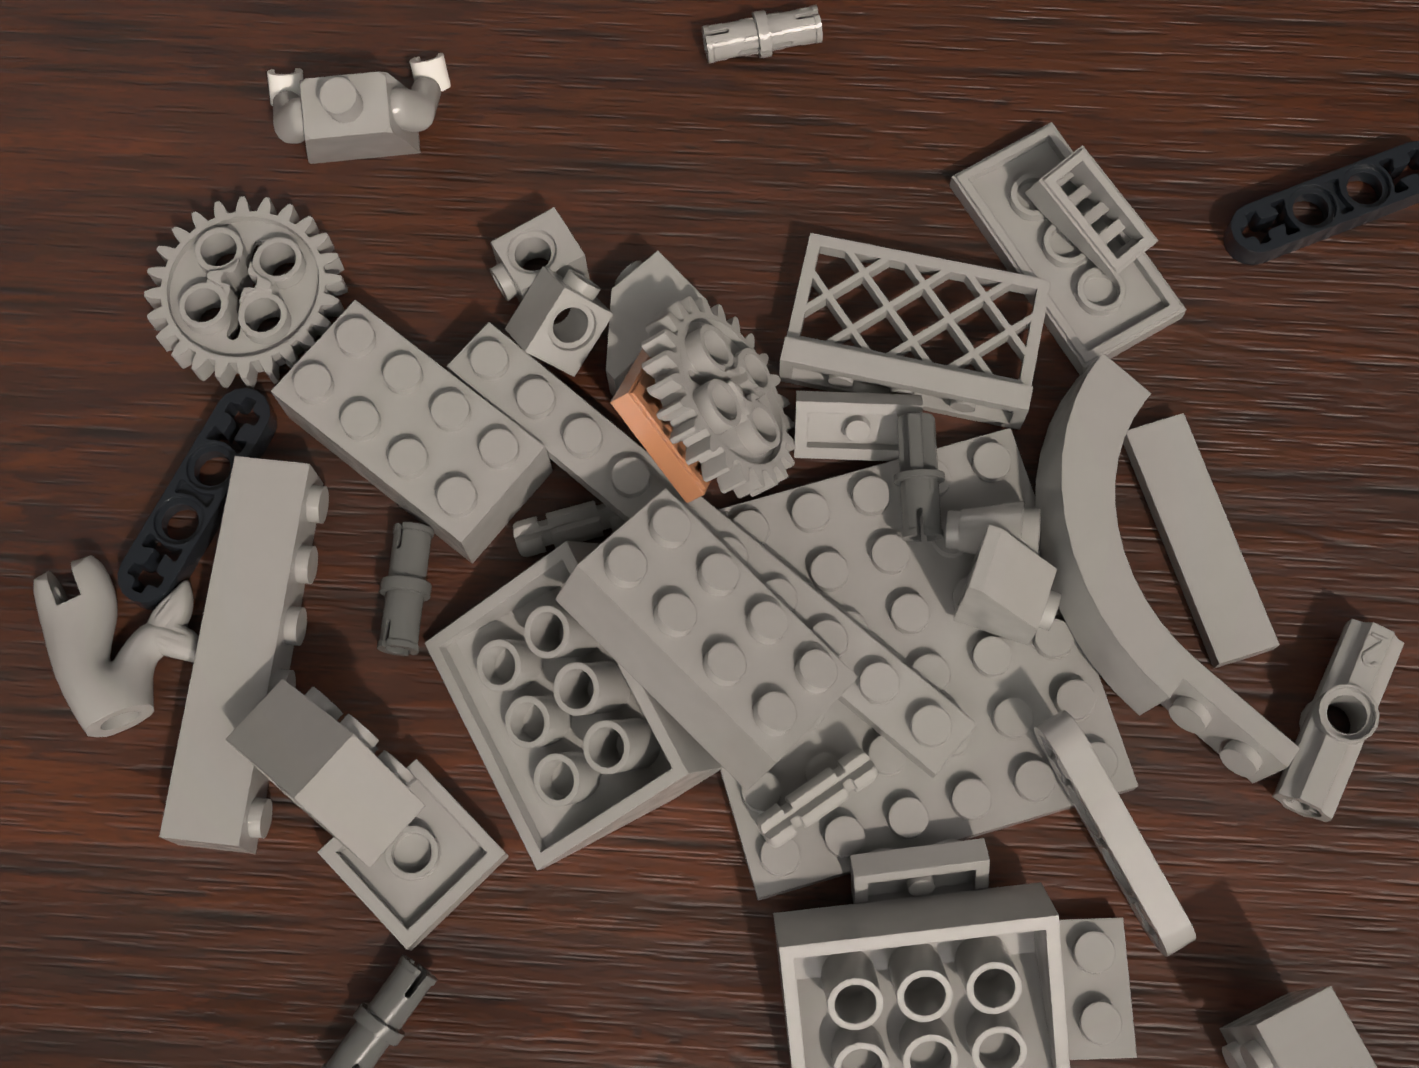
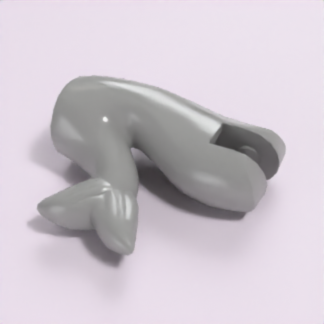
M90 555L71 561V569L81 595L68 600L62 585L55 575L49 571L33 579V594L49 660L64 698L87 736L107 737L127 730L153 714V676L158 661L166 656L194 663L199 635L188 628L193 612L194 599L190 582L184 580L155 607L148 622L140 626L131 635L115 660L111 661V646L118 617L117 597L113 582L106 568L97 558Z

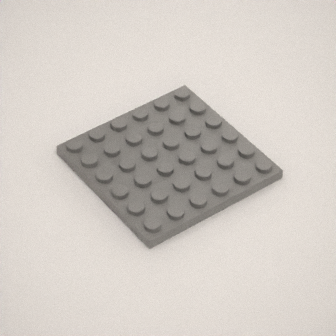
M1011 428L937 448L938 470L945 473V481L939 484L941 526L944 532V537L939 540L927 541V535H924L923 515L920 517L922 542L902 540L901 488L894 484L893 478L895 474L900 472L899 459L718 510L978 724L937 775L932 778L837 699L793 747L749 790H746L725 768H722L720 773L758 901L851 874L850 855L868 853L878 848L901 849L932 845L947 839L963 841L1075 808L1043 752L1034 732L1035 726L1063 710L1067 711L1075 719L1084 732L1118 794L1132 791L1138 787L1099 674L1073 637L1059 608L1050 630L1038 628V631L1028 645L953 620L975 555L961 552L959 549H946L948 510L961 511V509L1025 501V508H1035V495ZM861 748L870 757L878 771L874 782L858 793L854 789L850 791V797H848L847 801L807 829L803 826L797 828V836L780 848H773L768 844L756 824L760 814L776 803L780 807L784 805L787 795L826 768L830 767L832 770L837 768V761L853 749Z

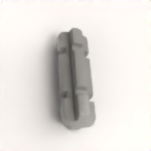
M593 500L546 513L547 519L538 521L537 516L517 521L513 524V535L521 556L529 557L546 552L545 546L554 544L556 549L566 541L583 542L604 536L603 530L612 528L614 533L626 522L604 503L595 505Z
M861 748L853 749L837 761V768L834 770L830 767L826 768L787 795L784 805L780 807L776 803L760 814L756 824L768 844L773 848H780L797 836V828L803 826L807 829L847 801L848 797H850V791L854 789L858 793L874 782L878 771L870 757Z

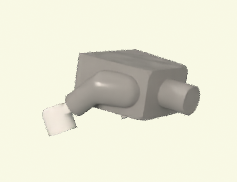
M438 53L437 57L421 61L419 56L410 60L414 78L411 90L389 73L380 71L304 79L303 70L300 68H295V72L291 74H276L274 69L268 70L270 104L273 106L275 133L285 143L298 144L305 141L308 162L310 164L421 153L419 132L427 129L433 123L441 91L451 87L444 54Z

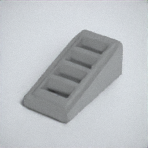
M1083 145L1024 192L1037 209L1110 280L1158 242V239ZM1070 180L1078 189L1067 196L1061 186ZM1087 197L1095 206L1082 215L1076 205ZM1105 214L1113 223L1097 234L1091 225ZM1123 231L1131 240L1113 253L1106 244Z

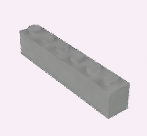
M235 456L159 835L160 838L177 845L256 854L258 839H264L269 832L272 820V801L266 798L269 779L225 739L282 679L294 688L296 686L295 672L290 670L294 645L300 646L305 637L307 612L304 607H301L305 584L313 583L317 573L318 551L316 546H312L316 523H324L329 506L328 488L323 486L324 483L310 464Z

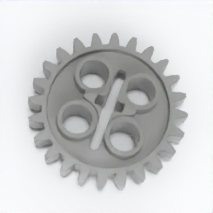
M245 196L239 197L236 212L228 213L222 203L217 201L214 204L215 218L207 221L201 214L195 211L192 213V220L196 229L190 233L178 227L172 229L174 236L179 242L176 248L158 246L157 251L165 261L166 267H151L147 270L148 275L159 286L144 291V297L155 308V310L147 314V318L156 331H160L156 338L167 352L173 350L171 356L181 368L184 369L192 364L191 369L200 380L205 381L215 371V377L224 388H228L233 382L236 373H238L249 389H254L258 372L265 371L270 380L277 384L280 378L279 366L287 364L292 369L299 361L298 355L303 351L307 352L316 343L314 341L318 335L322 336L332 325L327 317H340L345 311L340 300L336 298V296L348 292V287L343 277L337 275L344 270V266L338 254L332 253L335 248L326 232L318 234L319 229L311 216L299 221L300 218L293 205L288 204L277 215L271 199L265 197L260 203L258 210L252 211ZM258 245H260V246L258 247L256 253L254 254L253 259H252V256H253V252H254L255 247L258 246ZM235 254L229 263L215 266L222 256ZM295 263L288 273L281 276H272L280 265ZM221 308L213 319L199 322L202 314L207 310ZM272 317L280 318L278 324L273 329L266 332H257L260 324L266 319ZM241 326L238 338L231 340L236 336L239 327Z
M688 296L656 313L653 316L655 321L645 327L650 338L641 342V347L651 357V359L642 363V369L655 379V384L648 387L647 392L661 400L663 408L656 415L659 420L670 421L673 427L669 439L671 443L676 444L682 441L686 446L685 462L691 465L699 461L701 463L703 480L709 482L717 478L720 491L724 494L734 490L737 498H742L748 494L754 497L778 485V482L788 477L786 469L795 464L789 454L790 451L796 449L795 441L787 433V431L795 428V423L784 414L783 408L790 405V402L777 392L775 386L780 383L781 379L779 376L769 373L766 366L769 359L766 353L759 355L754 350V335L750 333L744 337L740 333L738 318L734 316L726 321L722 306L717 304L710 308L704 297L694 301L691 296Z

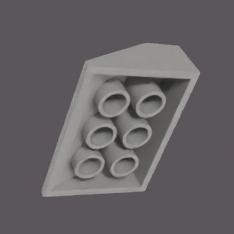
M564 542L425 642L537 870L554 864L670 802L724 768L555 600L576 565L601 543Z
M1041 882L773 913L791 1068H1070L1059 914Z

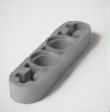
M1063 710L1035 726L1034 732L1043 752L1150 940L1165 957L1195 941L1196 933L1189 918L1078 723L1067 711Z

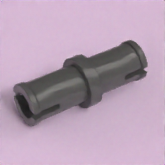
M403 522V525L396 523L393 526L392 532L394 535L388 576L383 577L380 583L379 592L385 597L377 650L392 655L409 656V654L417 655L419 653L418 640L423 602L431 598L432 585L426 579L434 530L424 524Z
M402 954L398 960L399 963L370 1003H361L353 1013V1017L356 1019L355 1024L327 1063H324L321 1068H373L389 1045L397 1046L405 1036V1032L401 1028L438 979L421 964L418 963L415 966L413 959Z

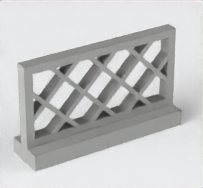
M810 233L789 329L780 357L779 377L781 382L830 392L922 395L924 411L1020 430L1029 411L1033 390L1032 381L1052 280ZM819 254L844 258L855 274L828 290L815 271ZM861 262L869 263L871 265L865 268ZM889 267L904 270L915 285V287L890 302L872 278ZM921 274L930 275L931 277L925 280ZM948 279L964 282L975 297L974 300L951 314L932 290ZM863 284L879 308L852 324L836 299ZM813 286L819 296L808 302L811 287ZM982 286L991 287L992 289L986 292ZM1008 291L1034 296L1031 314L1012 326L993 302ZM923 296L939 321L913 336L896 311ZM824 306L828 307L843 329L826 341L801 336L804 319ZM983 308L1000 333L974 348L957 323ZM884 318L888 319L903 341L902 344L887 353L871 350L860 335L861 332ZM1028 329L1026 343L1024 345V343L1019 338L1018 334ZM947 330L964 355L949 365L933 363L920 345ZM851 340L854 346L844 345L843 343ZM1008 342L1022 362L1019 380L994 375L981 357ZM911 352L915 359L903 356ZM972 364L976 371L963 368Z

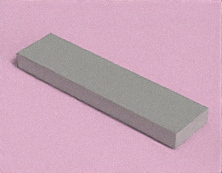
M1184 413L1128 430L1123 445L1213 669L1274 650L1280 644Z

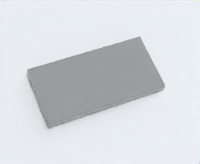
M1051 122L951 177L950 188L1008 272L1052 280L1044 324L1079 375H1081L1102 353L1110 359L1182 319L1186 308L1145 252L1110 280L1037 209L1024 193L1073 153ZM1070 180L1061 186L1067 196L1078 189ZM1087 197L1076 205L1082 215L1095 206ZM1104 214L1091 226L1099 234L1113 222ZM1122 231L1106 245L1115 253L1131 239ZM1024 294L1033 307L1034 296Z

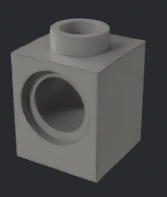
M555 207L491 242L497 265L489 270L497 287L507 301L514 297H517L520 303L540 270L529 271L522 267L525 263L535 258L548 260L549 262L545 267L562 277L571 269L590 280L585 254Z
M543 266L505 330L526 353L575 377L612 318L613 313L596 297L601 289L595 283L571 269L562 277ZM571 308L568 316L562 322L553 325L555 318L561 311Z

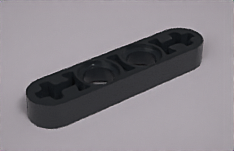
M1419 141L1407 142L1244 205L1236 211L1224 231L1223 242L1226 251L1233 259L1242 264H1262L1419 203L1418 174L1401 178L1395 187L1392 181L1401 175L1407 165L1412 170H1419ZM1352 181L1366 182L1375 190L1377 201L1368 205L1359 204L1349 196L1347 184ZM1302 201L1315 204L1322 211L1323 222L1313 226L1300 222L1294 215L1293 205ZM1277 217L1278 226L1268 231L1261 244L1256 237L1245 238L1242 235L1247 225L1253 232H1258L1271 227Z
M249 388L235 389L227 393L218 402L123 559L117 573L118 585L122 593L140 608L154 610L182 581L189 580L221 526L235 456L261 459L274 437L277 429V415L265 396L257 390ZM253 410L259 418L258 423L255 426L244 424L240 429L234 421V417L238 413L248 415ZM225 437L231 444L235 440L243 449L242 452L237 454L229 445L220 442V438ZM217 457L226 458L230 461L231 471L223 483L217 486L201 484L199 473L206 461ZM183 510L197 512L199 525L192 536L183 540H175L169 537L167 526L170 519L176 513ZM158 542L173 554L180 555L176 562L166 554L163 557L154 549ZM157 570L158 574L164 578L162 584L158 588L148 585L144 589V585L138 581L139 575L143 571L154 573Z

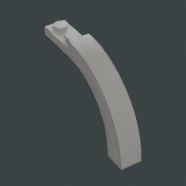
M1102 353L1075 380L1061 400L1049 424L1040 452L1036 476L1035 508H1041L1039 543L1041 556L1057 569L1051 589L1061 593L1058 608L1080 648L1092 666L1125 703L1139 716L1161 704L1169 711L1170 717L1178 726L1188 732L1195 733L1215 750L1228 769L1255 783L1288 768L1300 748L1196 660L1173 637L1145 599L1134 578L1124 552L1118 528L1115 506V480L1124 438L1134 417L1151 393Z

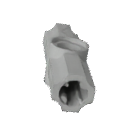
M1350 619L1345 623L1314 699L1301 712L1300 732L1295 742L1300 750L1288 768L1283 770L1272 796L1282 803L1283 807L1303 817H1310L1323 822H1329L1333 819L1364 740L1372 736L1378 727L1380 716L1378 706L1404 645V642L1395 636L1394 631L1374 622H1361ZM1328 705L1338 707L1345 712L1350 722L1349 734L1341 733L1332 727L1327 716Z

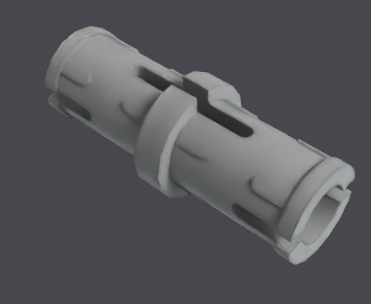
M811 5L792 11L767 15L765 10L754 11L751 18L723 24L702 26L704 50L707 53L706 59L708 64L729 58L758 54L761 59L771 57L772 51L798 45L822 43L823 31L821 18L818 15L817 5Z

